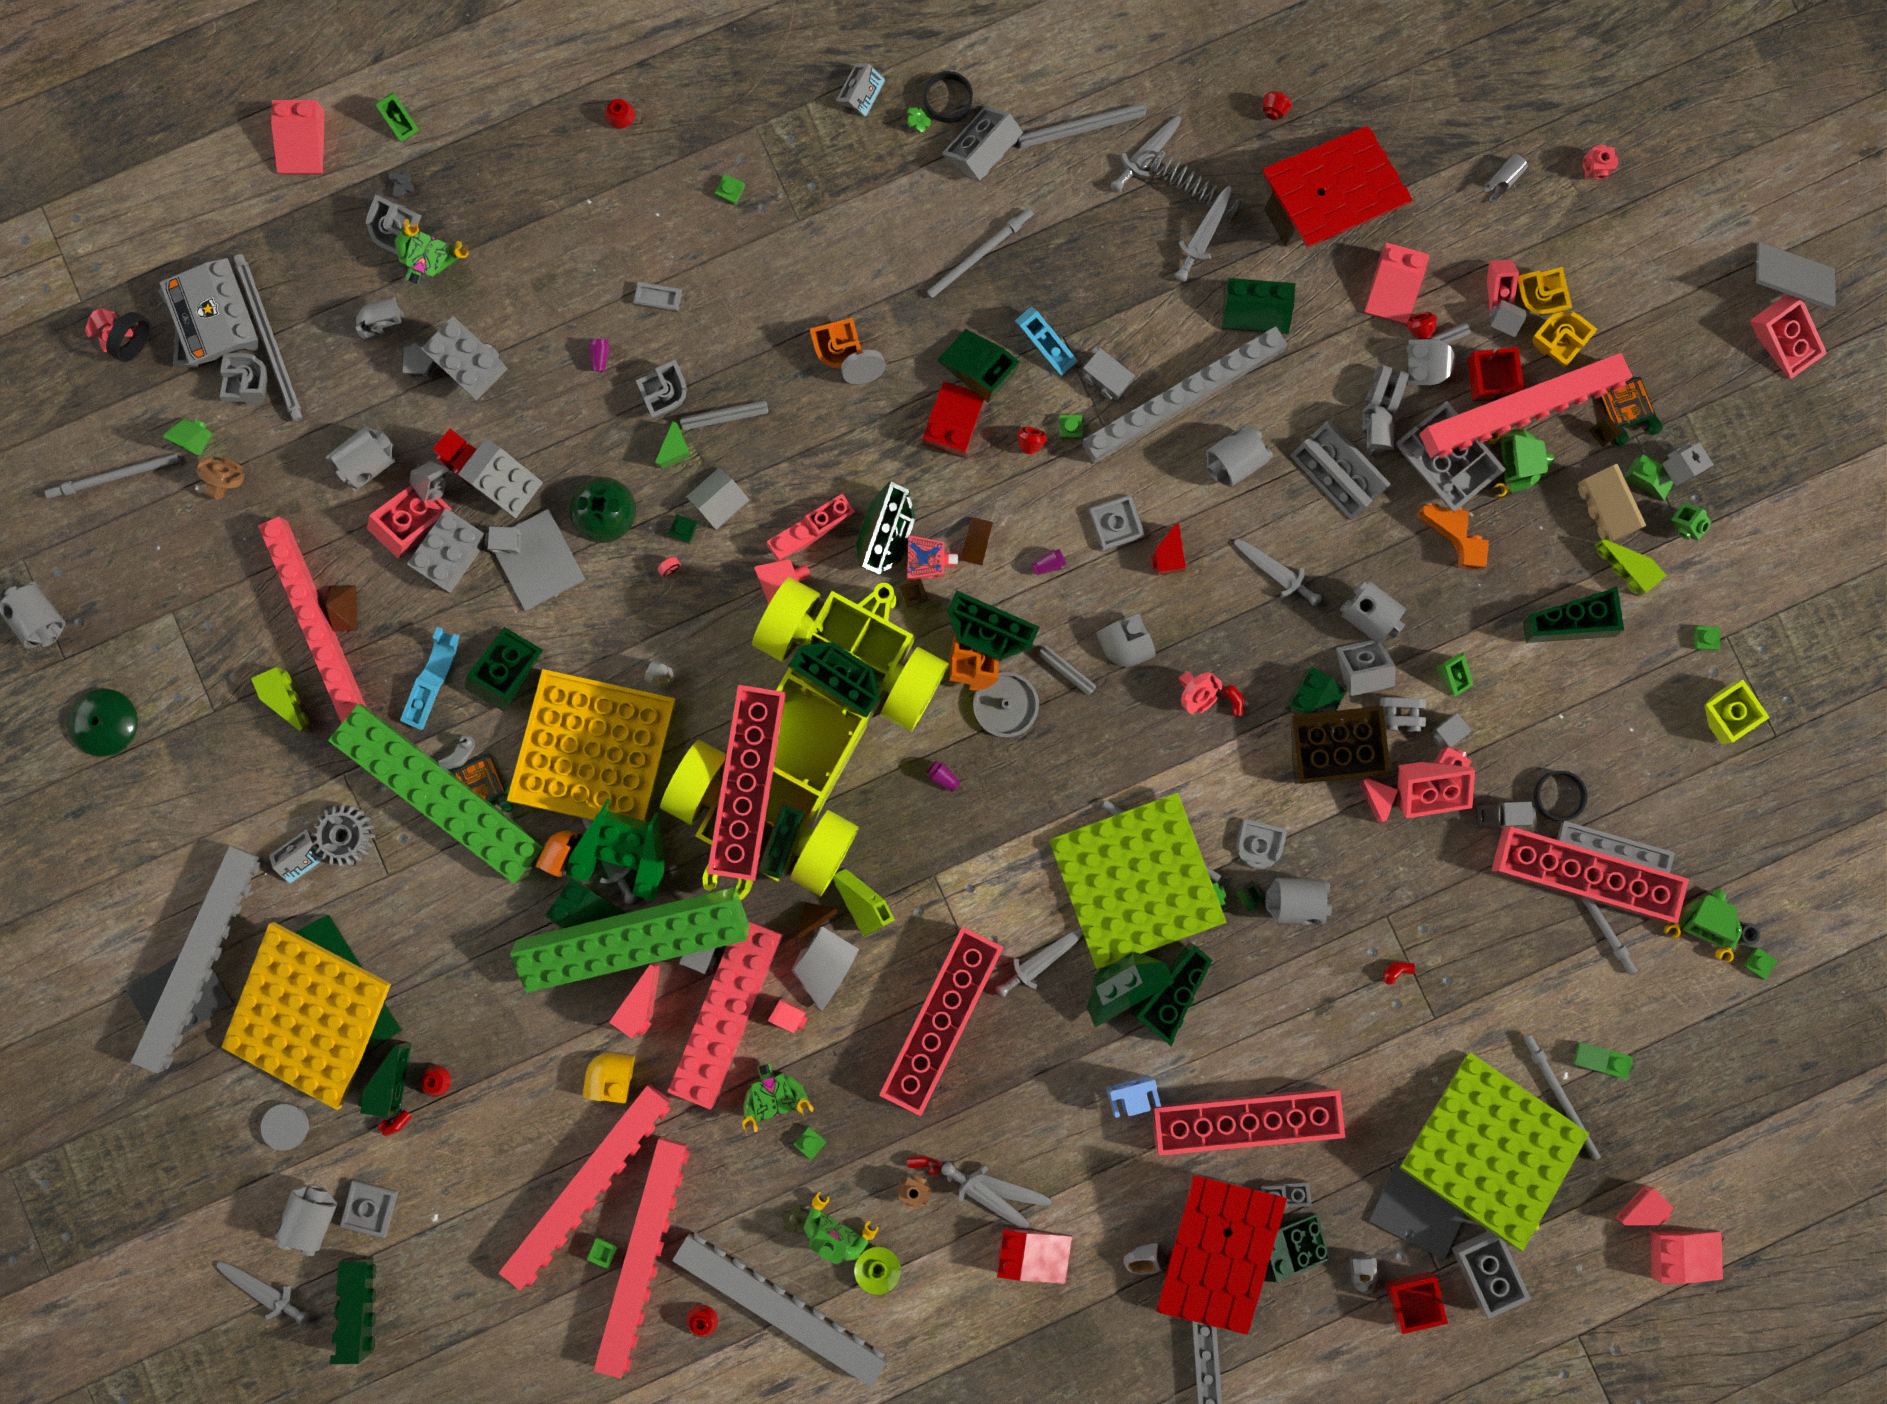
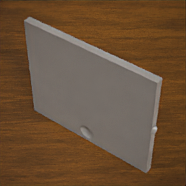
M1762 242L1757 244V284L1830 310L1835 309V268Z
M549 509L512 527L521 531L520 554L495 553L525 611L553 597H557L558 594L586 580Z

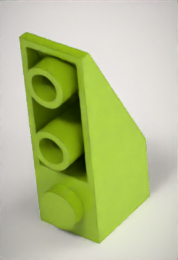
M1605 539L1594 545L1599 556L1604 560L1607 559L1612 565L1613 572L1617 576L1622 577L1627 582L1628 589L1638 596L1647 593L1667 576L1650 557Z
M275 667L251 678L261 701L299 731L309 732L307 726L309 725L308 717L300 710L298 705L301 703L300 698L295 691H292L290 686L292 680L287 671Z
M844 869L834 875L833 881L844 899L846 907L852 914L857 928L861 931L863 937L895 920L885 900L849 870Z

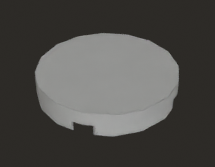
M863 350V353L858 355L856 352L848 356L842 363V376L850 384L869 383L883 374L886 363L882 354L876 350Z
M278 1104L269 1109L263 1116L260 1125L261 1135L265 1143L271 1148L280 1151L291 1150L304 1141L306 1134H308V1117L304 1110L294 1104Z

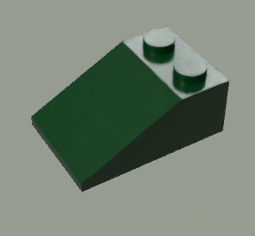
M504 627L467 674L465 689L504 712L533 669L543 649Z
M571 877L544 916L563 929L625 914L626 912L579 879Z
M406 1042L395 1045L365 1087L364 1092L359 1096L358 1106L361 1107V1114L390 1117L401 1112L412 1043Z

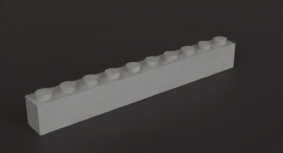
M1275 326L1086 437L1082 443L1083 448L1093 464L1283 353L1287 347L1286 341Z
M229 846L131 1063L155 1073L162 1072L170 1067L173 1061L171 1054L174 1048H177L182 1041L183 1035L181 1032L184 1025L187 1026L192 1019V1007L202 997L203 991H200L204 982H208L213 970L210 967L213 961H217L221 955L222 948L220 946L223 939L226 940L231 933L232 927L230 924L232 919L236 918L240 913L242 906L239 904L242 897H246L250 891L251 884L249 882L252 875H256L260 869V856L236 846Z
M691 1232L688 1234L673 1258V1262L872 1388L887 1363V1357L884 1356L885 1352L877 1346L871 1348L864 1343L865 1339L856 1333H853V1335L849 1334L841 1323L835 1320L832 1323L825 1318L826 1315L819 1309H810L805 1306L806 1302L796 1295L791 1297L785 1293L786 1289L778 1283L772 1285L766 1281V1276L757 1270H754V1272L750 1271L742 1260L738 1258L733 1260L726 1255L727 1252L720 1246L715 1245L713 1247L706 1243L707 1239L696 1232L695 1234Z

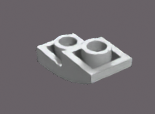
M1309 1181L1261 1186L1262 1192L1286 1197L1285 1209L1288 1207L1312 1205Z

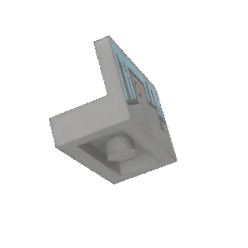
M855 63L836 102L840 106L853 107L860 115L867 116L885 82V78L870 64Z
M308 829L269 855L272 868L289 884L323 861L321 858L324 852L321 854L315 853L319 847L312 844L315 840L314 837H311V832Z

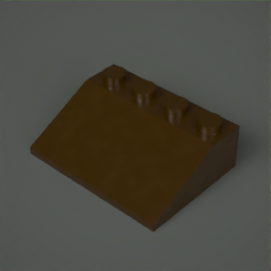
M1383 706L1291 715L1292 765L1295 784L1391 774Z

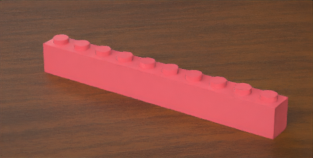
M1619 353L1430 425L1419 435L1430 458L1436 456L1444 458L1452 454L1454 449L1459 448L1462 451L1473 445L1472 442L1479 441V443H1483L1491 439L1493 434L1498 433L1501 436L1512 430L1511 427L1516 425L1518 428H1522L1530 424L1532 419L1536 418L1537 421H1540L1550 416V412L1556 411V413L1567 410L1571 404L1579 406L1587 402L1589 397L1594 396L1597 399L1607 394V390H1620L1626 386L1625 382L1633 376L1622 354Z
M277 517L258 525L339 719L343 723L357 704L366 705L337 636L333 631L329 617L288 521Z
M651 1084L645 1087L500 1270L499 1274L520 1291L525 1286L530 1288L538 1278L535 1274L540 1267L545 1269L553 1259L550 1255L555 1248L560 1250L568 1240L565 1237L568 1231L571 1229L574 1232L583 1221L580 1218L583 1212L587 1211L589 1213L598 1202L595 1200L598 1193L604 1194L610 1187L612 1182L609 1180L613 1174L619 1175L627 1165L624 1162L629 1154L633 1157L641 1147L639 1144L640 1140L644 1136L648 1138L656 1128L653 1125L658 1118L663 1119L671 1108L668 1105L671 1100Z
M662 1136L658 1139L594 1372L620 1379L624 1372H629L632 1358H629L631 1349L636 1348L639 1335L635 1334L637 1325L641 1326L645 1316V1312L642 1311L644 1302L648 1303L652 1291L651 1288H648L650 1279H655L658 1265L654 1264L656 1257H661L665 1244L661 1242L663 1233L668 1232L671 1219H667L670 1210H674L677 1196H674L676 1187L680 1188L684 1174L680 1173L682 1164H687L690 1151L687 1150V1143Z

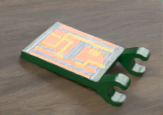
M1640 376L1626 381L1624 388L1613 391V389L1607 390L1608 393L1600 397L1606 415L1611 418L1622 432L1614 439L1617 446L1624 445L1629 440V436L1624 429L1625 427L1647 421L1650 435H1656L1663 429L1660 420L1656 417Z
M490 753L450 771L491 803L498 799L501 809L506 813L514 810L512 803L507 801L508 795L505 793V787Z

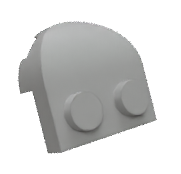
M1440 339L1409 340L1408 385H1435L1443 382L1451 375L1455 368L1456 357L1453 349L1445 341Z

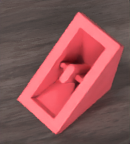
M1368 778L1358 781L1377 823L1386 821L1398 790Z

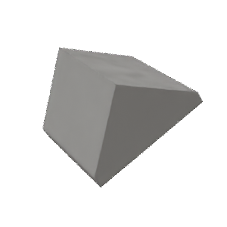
M720 467L686 496L715 530L721 527L750 501L734 480Z

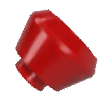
M1270 91L1264 95L1263 111L1268 119H1281L1291 110L1292 103L1287 95L1278 91Z
M623 99L612 100L605 109L607 123L616 129L628 127L635 117L633 106Z
M1431 312L1416 314L1408 319L1406 327L1413 337L1429 339L1435 332L1437 316Z
M1026 426L1017 431L1018 446L1026 454L1033 455L1035 452H1039L1047 441L1045 433L1040 429Z
M440 1065L428 1066L422 1071L419 1078L421 1090L431 1097L445 1094L451 1084V1076L448 1070Z
M697 1305L689 1311L686 1325L694 1336L700 1338L708 1337L717 1328L718 1316L712 1307Z

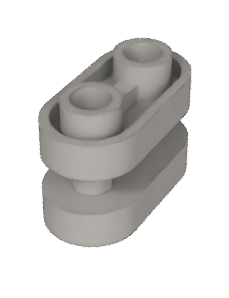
M1382 365L1381 369L1377 367L1372 380L1375 381L1373 389H1369L1365 401H1368V405H1386L1385 409L1391 415H1394L1399 407L1409 374L1399 371L1397 376L1391 375L1392 368ZM1387 383L1393 385L1389 397L1384 395Z
M1380 698V706L1387 708V716H1384L1386 731H1398V727H1407L1409 732H1421V728L1426 727V718L1419 717V710L1426 709V699ZM1396 709H1410V716H1396Z

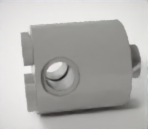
M1243 425L1206 450V468L1215 481L1232 487L1268 463L1269 459L1273 457L1271 450L1264 446L1261 441L1262 434L1257 427L1250 428L1247 425Z
M367 426L363 427L325 456L333 467L337 466L338 470L336 473L343 482L347 481L355 492L395 462L392 456V446L394 445L384 432L369 429Z
M1370 580L1367 583L1365 581L1361 582L1354 590L1356 596L1352 601L1347 600L1340 608V611L1343 612L1341 617L1377 644L1387 635L1394 639L1405 626L1400 621V618L1404 614L1406 607ZM1366 599L1369 602V608L1363 612L1360 609V602Z
M31 582L19 589L17 586H14L5 591L6 597L0 601V615L25 648H34L40 645L46 647L53 644L60 636L66 623L38 584Z
M1276 878L1266 893V909L1271 913L1276 924H1326L1327 916H1331L1332 913L1331 903L1327 902V894L1329 895L1330 882L1323 879Z
M309 1185L291 1191L282 1214L281 1222L274 1235L276 1240H278L277 1246L285 1250L295 1248L301 1250L300 1252L307 1256H314L315 1252L320 1250L323 1238L337 1207V1202L325 1188Z

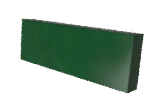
M784 804L781 805L757 871L781 879L805 812Z

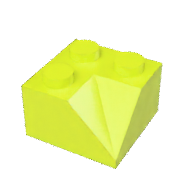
M1744 680L1732 682L1714 694L1704 705L1708 725L1722 745L1735 742L1770 718Z

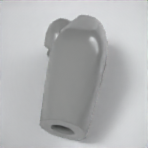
M462 736L455 751L449 756L439 759V764L447 770L464 765L475 747L474 739L471 736Z

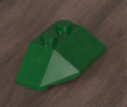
M889 481L870 502L856 542L860 567L881 575L884 571L901 562L908 542V535L910 536L915 522L909 489Z
M957 590L947 610L958 643L998 661L1030 649L1040 628L1035 624Z
M834 642L802 645L788 664V667L806 684L845 710L867 718L880 699L872 667Z
M1132 952L1094 975L1087 1004L1093 1025L1097 1027L1173 984L1174 980L1167 964L1163 961Z

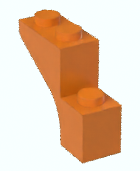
M1427 503L1426 506L1419 509V519L1454 544L1458 553V568L1478 571L1486 568L1489 540H1482V537L1478 535H1469L1466 538L1469 511L1462 510V507H1460L1453 513L1449 507L1441 508L1436 503Z

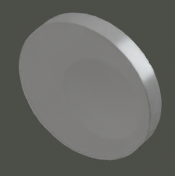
M999 672L995 684L987 689L976 691L973 700V711L979 725L989 734L1000 738L1016 737L1027 731L1034 723L1039 710V699L1033 685L1023 676L1013 672Z

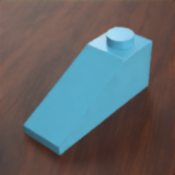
M1032 306L1015 320L1021 330L1061 376L1078 362L1039 312Z

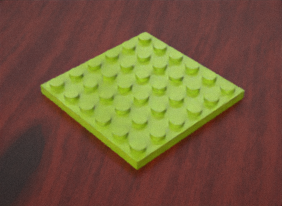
M1178 793L1049 839L1096 969L1111 965L1132 952L1141 954L1227 923Z
M1469 1052L1399 1169L1519 1252H1523L1590 1133Z

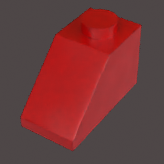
M1175 524L1154 551V556L1150 557L1152 570H1156V575L1178 573L1186 569L1179 524Z

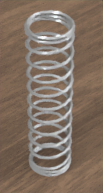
M1162 150L1154 160L1153 164L1151 165L1150 172H1155V175H1158L1164 169L1162 180L1167 179L1171 175V185L1179 179L1177 189H1181L1187 183L1184 190L1185 194H1188L1194 188V191L1192 193V199H1195L1202 192L1199 203H1203L1210 196L1207 203V208L1212 207L1217 198L1212 202L1211 205H1209V203L1213 197L1217 185H1215L1213 189L1209 192V194L1202 200V197L1210 183V180H1208L1205 183V185L1201 188V190L1194 196L1195 191L1202 179L1201 175L1193 184V186L1187 191L1189 183L1195 173L1194 170L1185 180V182L1179 187L1183 175L1187 169V166L1184 167V169L1173 182L1172 179L1180 164V161H1178L1176 165L1173 167V169L1169 172V174L1166 177H1164L1166 170L1173 157L1171 156L1169 160L1166 162V164L1160 169V171L1157 172V169L1166 154ZM1238 199L1225 215L1223 214L1222 218L1226 217V220L1229 222L1237 212L1242 201Z

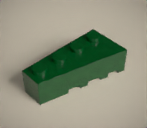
M1618 586L1579 600L1576 599L1560 606L1530 614L1523 621L1526 643L1616 637L1624 631Z
M1189 942L1168 967L1174 983L1141 1001L1131 1014L1172 1047L1178 1029L1181 1028L1188 1008L1191 1007L1196 991L1201 986L1213 960L1196 945Z
M344 1258L338 1264L336 1295L340 1296V1300L337 1301L334 1308V1317L338 1320V1325L336 1326L335 1333H332L331 1342L336 1344L335 1355H330V1364H359L374 1351L375 1337L372 1336V1327L375 1326L376 1314L373 1312L376 1289L373 1288V1279L376 1277L377 1267L376 1264H373V1258Z

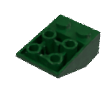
M967 329L937 359L941 365L987 403L1016 373L1020 363L1003 347Z
M1312 1214L1280 1224L1264 1282H1279L1330 1260L1318 1214Z

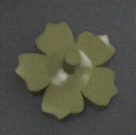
M794 1205L789 1211H784L781 1215L783 1222L787 1223L784 1229L787 1233H794L795 1229L799 1234L805 1232L804 1224L809 1214L805 1210L801 1211L800 1205Z

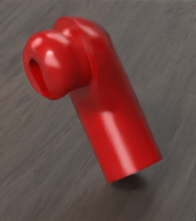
M1233 685L1223 686L1221 690L1222 697L1228 698L1232 702L1231 716H1243V695Z
M1392 962L1383 972V981L1388 985H1392L1402 973L1414 975L1415 963Z
M403 1110L391 1124L387 1120H383L379 1124L378 1130L382 1132L383 1136H390L400 1131L412 1116Z
M912 1156L907 1159L908 1168L929 1167L928 1173L930 1175L941 1173L940 1166L942 1165L937 1159L927 1156Z

